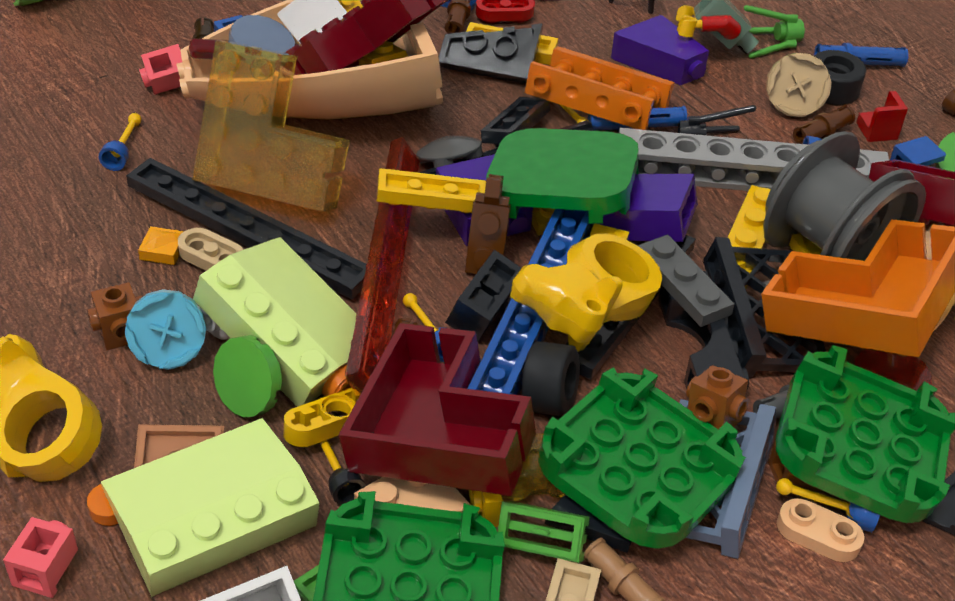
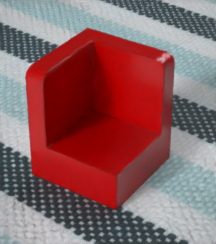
M889 91L884 107H877L874 112L859 113L856 124L868 142L898 140L908 108L896 91Z

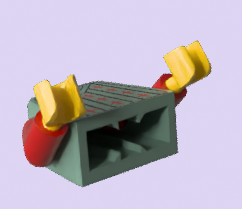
M701 0L695 7L684 5L678 8L676 21H679L677 31L680 36L693 37L695 28H701V32H711L728 49H731L736 44L745 54H748L759 42L749 32L752 28L749 20L729 0Z

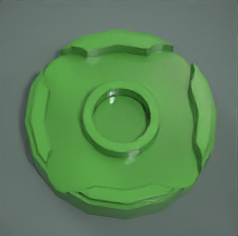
M253 335L230 338L220 346L214 360L213 375L216 390L228 409L241 417L258 416L272 409L277 400H274L276 391L281 390L282 385L280 364L273 350L266 343L261 344L256 340L257 337Z

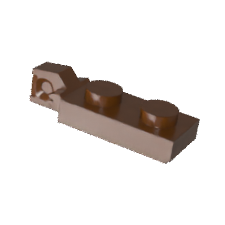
M489 174V178L486 179L485 193H476L472 208L465 266L466 273L477 274L494 250L505 256L511 204H509L510 197L501 196L504 176Z

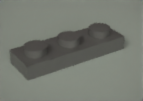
M668 234L638 245L650 254L660 267L662 274L661 285L700 327L732 315L734 303Z

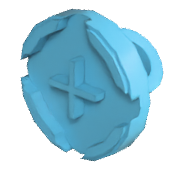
M162 289L148 293L135 302L127 316L125 336L129 349L139 361L160 369L169 370L184 366L197 356L205 341L207 325L203 311L192 298L179 291Z

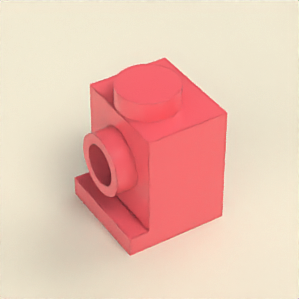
M179 44L141 55L145 68L139 69L145 88L152 86L154 95L181 87L177 63L182 62Z
M31 517L3 559L11 585L53 598L57 593V583L78 551L73 529L59 521L52 520L48 522Z

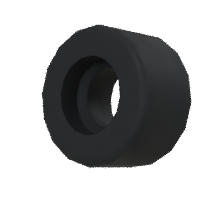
M825 50L818 52L814 57L820 59L826 66L832 82L830 95L825 103L830 105L853 103L860 95L865 78L866 67L858 57L844 51Z
M537 341L530 348L523 369L522 396L531 397L533 412L563 416L573 407L580 376V361L576 347Z

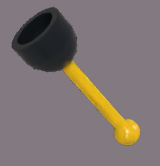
M327 440L320 442L334 471L328 480L329 491L334 501L342 505L354 500V493L365 487L360 474L349 472L347 468H341Z

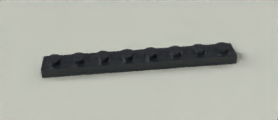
M149 158L126 175L129 187L249 248L281 237L332 290L352 300L374 279V267L152 158Z

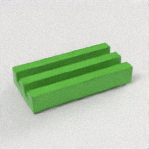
M503 501L498 532H503L504 544L507 548L579 563L584 560L585 552H582L583 544L586 543L587 534H585V527L589 525L590 517L523 503ZM511 513L570 524L574 525V532L510 519ZM512 529L571 541L572 546L571 549L510 537L508 536V530Z

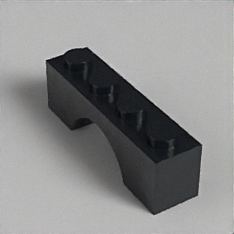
M661 285L658 301L666 326L689 333L703 347L702 350L691 354L689 357L684 379L686 389L695 376L701 375L710 366L714 365L726 368L733 374L747 379L748 390V372L745 367L741 368L738 359L737 342L735 339H731L728 332V317L700 327Z

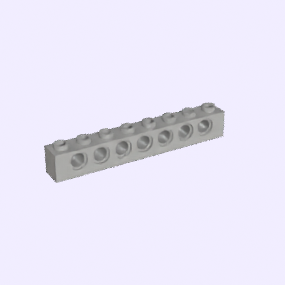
M620 128L619 133L633 138L638 143V174H694L696 186L749 191L751 185L771 189L777 177L790 160L808 146L806 144ZM860 149L856 170L869 178L871 163L888 161V152Z

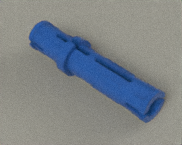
M843 43L842 46L817 44L814 50V55L825 50L848 52L858 57L864 65L905 67L908 62V49L906 47H866Z
M686 107L652 108L647 128L678 126L679 120H687ZM588 114V120L592 123L594 130L617 129L619 132L620 128L634 129Z

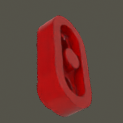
M534 0L476 1V16L486 23H495L497 21L522 23L534 16Z

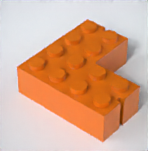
M891 219L865 261L791 251L778 269V274L773 276L761 293L766 331L856 346L862 349L897 353L903 356L920 357L955 293V227L935 224L931 226L932 260L927 259L925 223Z

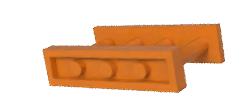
M557 46L553 49L550 66L534 61L530 63L524 93L634 129L647 130L652 108H667L669 106L675 82Z

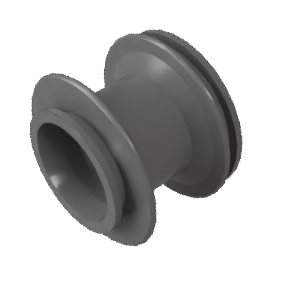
M837 132L806 146L781 171L766 201V215L763 225L764 238L770 246L783 248L789 246L792 235L800 233L822 250L820 255L865 261L891 219L910 222L919 221L926 200L925 187L915 180L914 175L909 170L905 169L891 171L876 181H872L856 170L860 156L858 138L852 132Z

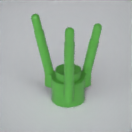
M744 6L745 11L781 20L776 22L774 27H752L749 30L751 34H774L775 39L781 42L751 52L748 55L749 58L763 56L785 48H796L797 42L803 40L805 27L803 20L798 19L797 14H784L759 7Z

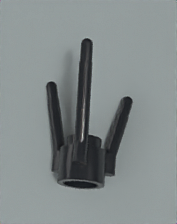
M751 105L702 116H689L688 120L678 121L677 133L707 135L711 133L740 131V126L738 125L706 126L705 122L754 112L757 107Z

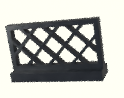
M715 237L703 259V264L709 278L734 303L732 315L727 316L728 332L731 339H735L737 342L738 359L741 368H746L749 379L753 378L756 371L796 372L804 359V356L795 351L799 345H802L811 353L826 352L823 341L798 336H789L796 341L790 347L774 336L775 332L766 331L765 328L756 323L755 314L764 318L762 299L757 301L747 294L745 286L748 285L761 294L767 285L757 279L755 275L761 272L769 279H772L775 274H778V271L768 265L767 262L783 263L791 250L732 247L729 238ZM736 260H743L754 269L749 273L740 267ZM766 343L782 354L783 357L767 358L764 344Z

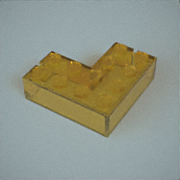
M216 40L192 180L325 212L337 208L343 179L337 176L325 178L326 172L336 173L344 171L350 140L285 125L297 60L296 55L261 49L260 47L233 41Z

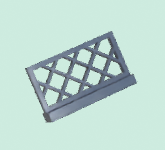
M680 399L679 403L688 409L689 401ZM760 404L757 413L746 411L739 424L745 425L747 428L745 431L738 433L736 437L738 444L741 445L742 455L746 458L731 490L710 511L717 520L715 528L697 525L686 538L721 545V555L739 558L775 437V406Z

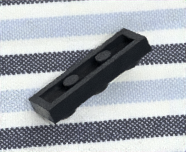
M519 97L481 130L482 143L494 144L498 148L505 136L515 131L531 129L550 111V101L534 97Z

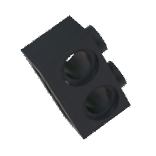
M494 250L460 295L445 323L454 329L476 331L478 342L509 299L513 279L521 270V267Z

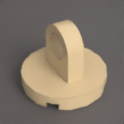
M793 53L783 56L772 66L767 75L766 91L768 99L777 110L788 116L803 117L817 111L824 105L830 95L832 82L826 66L820 59L811 54Z

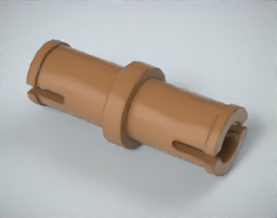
M598 538L585 550L584 560L592 567L601 569V576L609 583L608 589L614 595L620 594L626 601H666L638 575L639 568L634 563L627 564L603 538Z

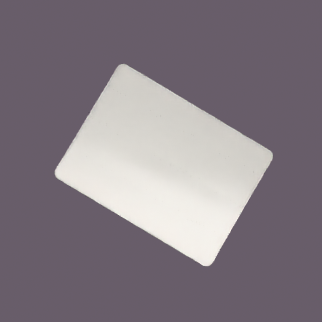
M294 0L279 11L277 15L299 42L303 36L315 29L318 33H322L321 28L337 17L339 20H342L343 15L347 11L338 0Z

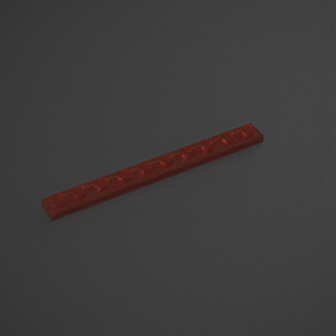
M403 136L391 141L386 169L418 173L420 161ZM379 202L348 363L345 369L347 382L360 395L391 340L412 212L411 205H392L385 202Z

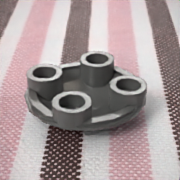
M446 136L428 143L417 151L416 156L420 163L433 162L434 168L454 164V159L457 158L474 159L482 156V141L469 136Z

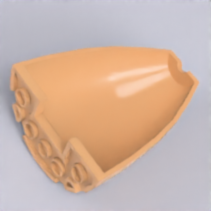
M294 0L283 1L251 15L271 18L287 28L277 13ZM233 23L202 39L229 40V32ZM424 23L410 25L411 30L393 43V45L406 50L409 57L376 64L319 73L273 77V69L254 67L246 63V61L193 59L190 56L189 45L180 50L182 62L177 63L180 75L179 82L184 99L193 98L237 110L278 117L330 120L388 115L434 107L443 102L440 89L442 87L438 53Z

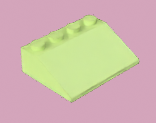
M281 237L230 254L199 276L193 300L230 338L253 335L257 337L256 340L261 344L266 343L273 350L280 364L282 376L281 391L297 407L318 398L322 394L325 382L342 366L349 364L356 368L385 343Z
M263 418L101 481L104 493L151 597L317 525L319 501L300 465Z

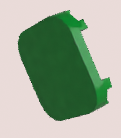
M547 128L519 130L505 136L500 142L488 169L486 179L489 178V174L504 176L501 196L510 197V218H517L520 207L588 211L589 224L603 223V215L617 211L626 215L630 209V193L635 174H638V143L633 138L624 134L605 131Z
M832 345L829 352L811 353L808 351L790 381L776 434V451L782 464L792 475L805 483L888 519L903 523L920 522L930 516L944 499L950 487L944 481L950 438L955 430V412L949 413L946 407L934 396L938 389L923 381L916 391L846 362L848 350L846 348Z
M613 367L602 373L599 385L559 420L554 417L551 418L544 430L539 448L538 463L543 475L556 488L624 538L644 547L655 549L671 547L685 539L731 490L746 458L742 455V450L736 440L738 431L727 421L717 429L710 423L697 419L692 411L655 387L658 378L657 374L645 368L642 375L627 372L617 373Z
M376 491L359 492L357 499L342 504L336 511L331 509L325 523V533L313 601H499L502 557L505 549L503 532H497L494 525L479 514V507L464 503L462 512L379 502L375 501Z

